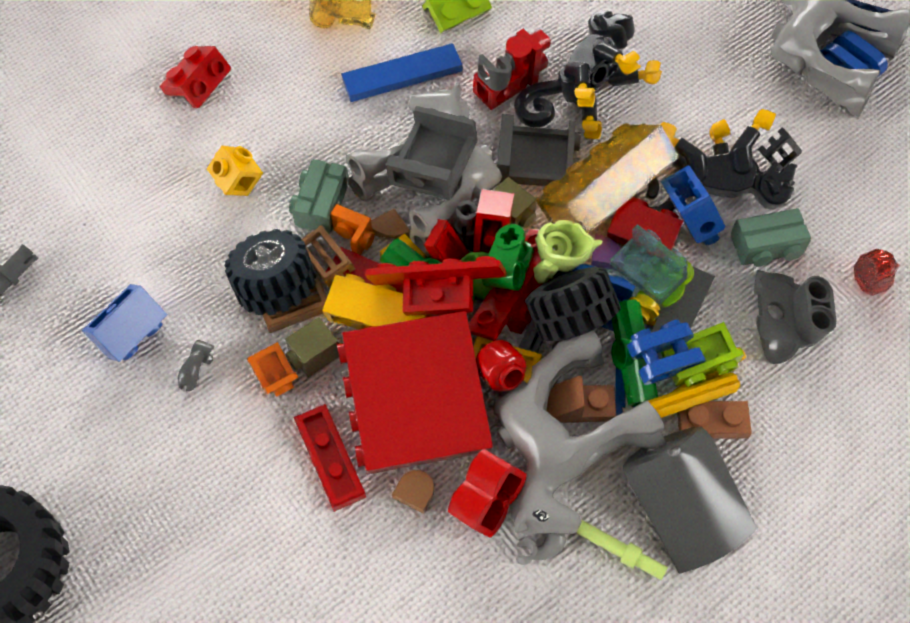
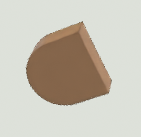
M409 471L400 479L392 493V498L424 514L434 495L433 480L424 471Z

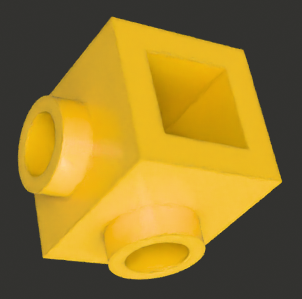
M221 145L207 167V171L213 177L215 184L225 195L248 196L263 175L262 170L253 160L250 151L241 146Z

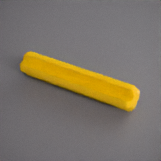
M730 372L648 400L647 402L654 407L662 418L695 405L735 393L741 387L737 375Z

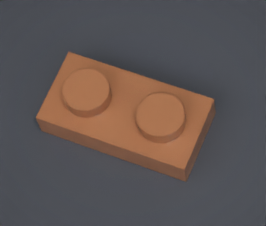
M709 401L677 412L679 431L702 426L713 439L749 438L752 434L748 401Z

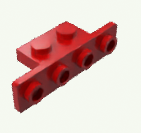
M530 229L525 235V241L531 244L534 253L525 274L522 288L519 291L499 288L490 290L469 322L471 334L495 341L506 324L511 332L522 334L527 324L531 322L532 318L525 300L532 291L544 284L537 283L533 271L534 267L541 262L535 241L539 230Z
M482 256L476 258V261L463 262L459 259H445L441 264L413 261L409 263V266L398 267L394 264L382 263L378 264L376 268L366 269L365 276L374 285L403 284L402 312L406 316L450 314L466 311V313L473 312V279L506 277V269L500 260L490 256Z

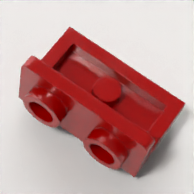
M216 46L190 47L184 53L183 60L167 72L166 79L159 86L162 91L170 96H184L193 108H199L231 70V66Z

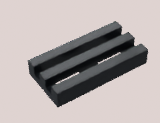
M783 127L777 131L781 135L779 139L776 140L772 136L767 140L771 146L766 149L761 145L757 149L770 164L777 161L772 155L776 151L780 154L783 160L778 163V172L802 153L801 148ZM785 143L793 150L789 155L782 148Z

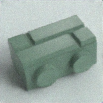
M313 159L308 170H302L299 179V187L301 189L298 196H292L289 205V212L293 215L294 223L298 228L315 230L322 225L328 234L332 232L331 212L336 204H342L349 185L348 168L346 166L335 163L328 164L326 161Z
M797 208L738 219L735 221L731 231V239L735 249H737L741 265L754 264L756 267L765 266L772 260L785 258L786 261L798 259L805 253L811 241V236L807 226L804 225L802 214Z

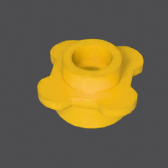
M645 294L630 297L629 300L640 302L644 324L654 326L656 323L655 318L659 315V304Z

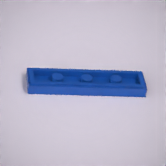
M451 43L341 73L350 102L462 72L463 64L454 44Z

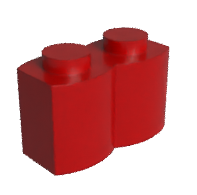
M483 449L472 460L466 480L453 493L448 512L475 531L491 538L503 524L509 505L520 494L527 473Z

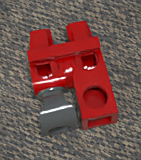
M524 28L516 32V36L510 37L507 40L505 56L497 57L496 67L483 54H480L478 72L474 74L473 93L490 110H493L523 91L527 84L533 85L538 83L539 72L548 66V59L543 51L550 48V37L541 29L532 34H529Z

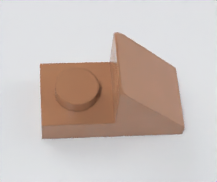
M582 376L573 377L554 385L550 391L546 411L561 423L607 422L616 417L614 385H583Z

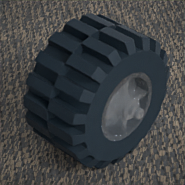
M273 229L269 232L265 230L257 235L247 237L245 241L239 242L236 245V249L230 251L228 254L229 259L225 261L224 265L226 276L241 307L244 306V309L249 313L254 311L255 315H263L264 313L276 315L279 311H289L290 307L301 304V300L311 294L310 289H313L316 284L314 280L316 279V273L304 241L301 240L299 235L292 234V231L288 230L282 232L280 229Z

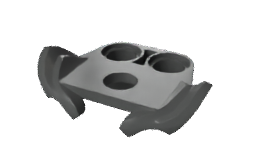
M757 270L753 290L754 294L758 296L759 315L756 318V326L765 357L770 363L780 364L788 361L796 354L799 348L816 345L835 329L837 320L833 289L826 279L820 276H811L803 284L798 285L794 283V278L791 276ZM768 306H778L783 313V319L773 318L768 311Z

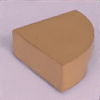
M395 208L371 220L372 231L377 237L395 238L396 240L404 233L410 237V229Z

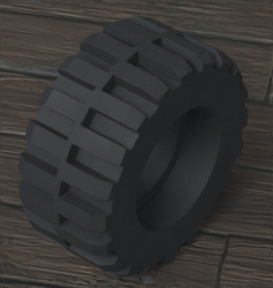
M0 485V533L16 532L20 541L17 561L11 572L0 582V623L35 622L33 615L39 610L45 613L52 605L48 602L49 598L53 593L59 595L64 586L59 579L61 574L66 575L68 573L70 562L63 556L70 552L68 541L63 537L65 532L60 523L41 503L22 490L17 492L13 487Z

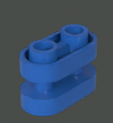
M844 31L834 39L833 43L826 45L820 50L825 59L834 65L847 69L880 70L879 77L888 68L885 56L852 31Z
M678 319L662 325L658 331L651 333L650 329H644L630 337L632 342L627 345L632 359L644 358L647 364L638 371L644 385H650L674 377L681 371L706 362L699 347L688 349L686 342L691 340L694 334L687 322L680 323ZM673 348L674 355L659 359L657 353Z

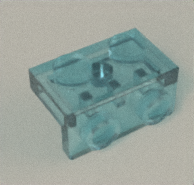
M636 225L632 229L633 237L610 259V264L661 305L687 279V260L678 250H670L663 245L655 232L650 229L645 231L642 227Z

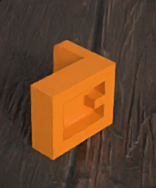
M336 204L331 212L333 230L341 237L351 239V250L361 255L364 249L368 250L371 247L375 237V233L372 231L371 218Z

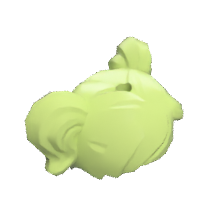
M559 220L555 224L551 222L545 224L538 231L535 238L541 262L533 269L534 278L538 284H542L552 279L557 271L568 272L575 269L580 264L586 262L595 248L599 247L603 241L599 239L594 240L579 223H573L570 220Z

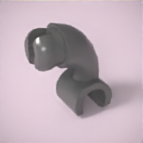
M201 340L195 341L190 356L182 365L178 374V387L181 390L184 386H186V391H192L196 388L201 363L211 364L213 361V356L210 355V352L214 349V345Z

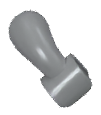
M547 534L543 544L537 546L531 539H522L517 543V546L527 547L531 552V556H518L516 560L519 564L524 565L532 560H546L554 557L564 548L567 538L565 534Z

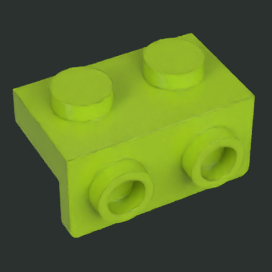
M426 0L422 8L424 11L429 9L440 33L489 11L492 6L489 0Z
M725 322L694 333V337L686 342L688 349L699 347L706 362L681 371L672 379L676 387L682 384H686L689 387L704 382L706 380L705 375L718 371L719 375H723L739 367L737 363L740 362L744 353L741 348H736ZM672 348L661 352V354L665 358L674 355L675 352Z

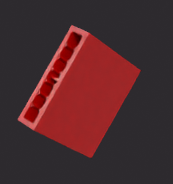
M466 311L342 332L344 343L337 344L340 364H348L349 376L343 377L346 398L353 397L355 411H349L352 432L359 431L361 445L355 446L358 467L365 466L367 475L476 455L483 449L491 452L493 444Z

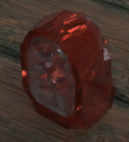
M873 249L860 255L855 263V280L863 292L874 296L887 291L893 285L895 274L900 265L894 259V255L888 251Z

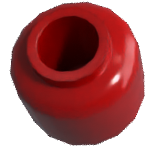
M495 340L481 348L476 357L479 376L495 391L513 390L524 380L527 368L526 360L507 341Z

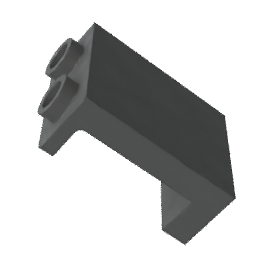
M416 106L413 111L414 126L399 156L390 155L385 164L389 183L397 187L450 200L478 141L476 122L465 116H456L433 108Z
M502 114L497 167L502 174L500 183L509 177L517 184L570 188L572 176H578L579 158L574 157V151H579L581 132H575L576 121H569L568 130L514 126V115Z

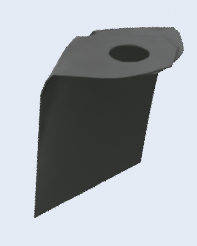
M702 426L691 427L664 436L665 442H668L665 446L654 451L640 448L623 465V472L631 488L648 515L679 574L705 566L724 557L740 546L758 529L713 438ZM676 447L681 448L677 456L668 454L670 450Z

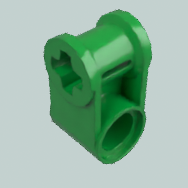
M505 225L496 233L488 256L500 260L506 269V277L482 279L485 287L519 291L522 288L534 251L531 244L525 241L524 230L519 225Z

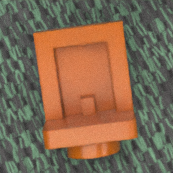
M278 342L246 358L265 394L274 392L277 397L293 389L292 381L299 378L296 372L292 370Z

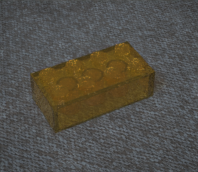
M625 123L612 132L613 136L609 140L595 145L589 151L590 155L587 158L568 167L566 170L567 174L560 180H555L543 188L544 193L537 198L536 202L549 223L555 224L559 220H570L573 223H579L586 233H590L671 165L679 156L661 125H646L645 123L640 125Z

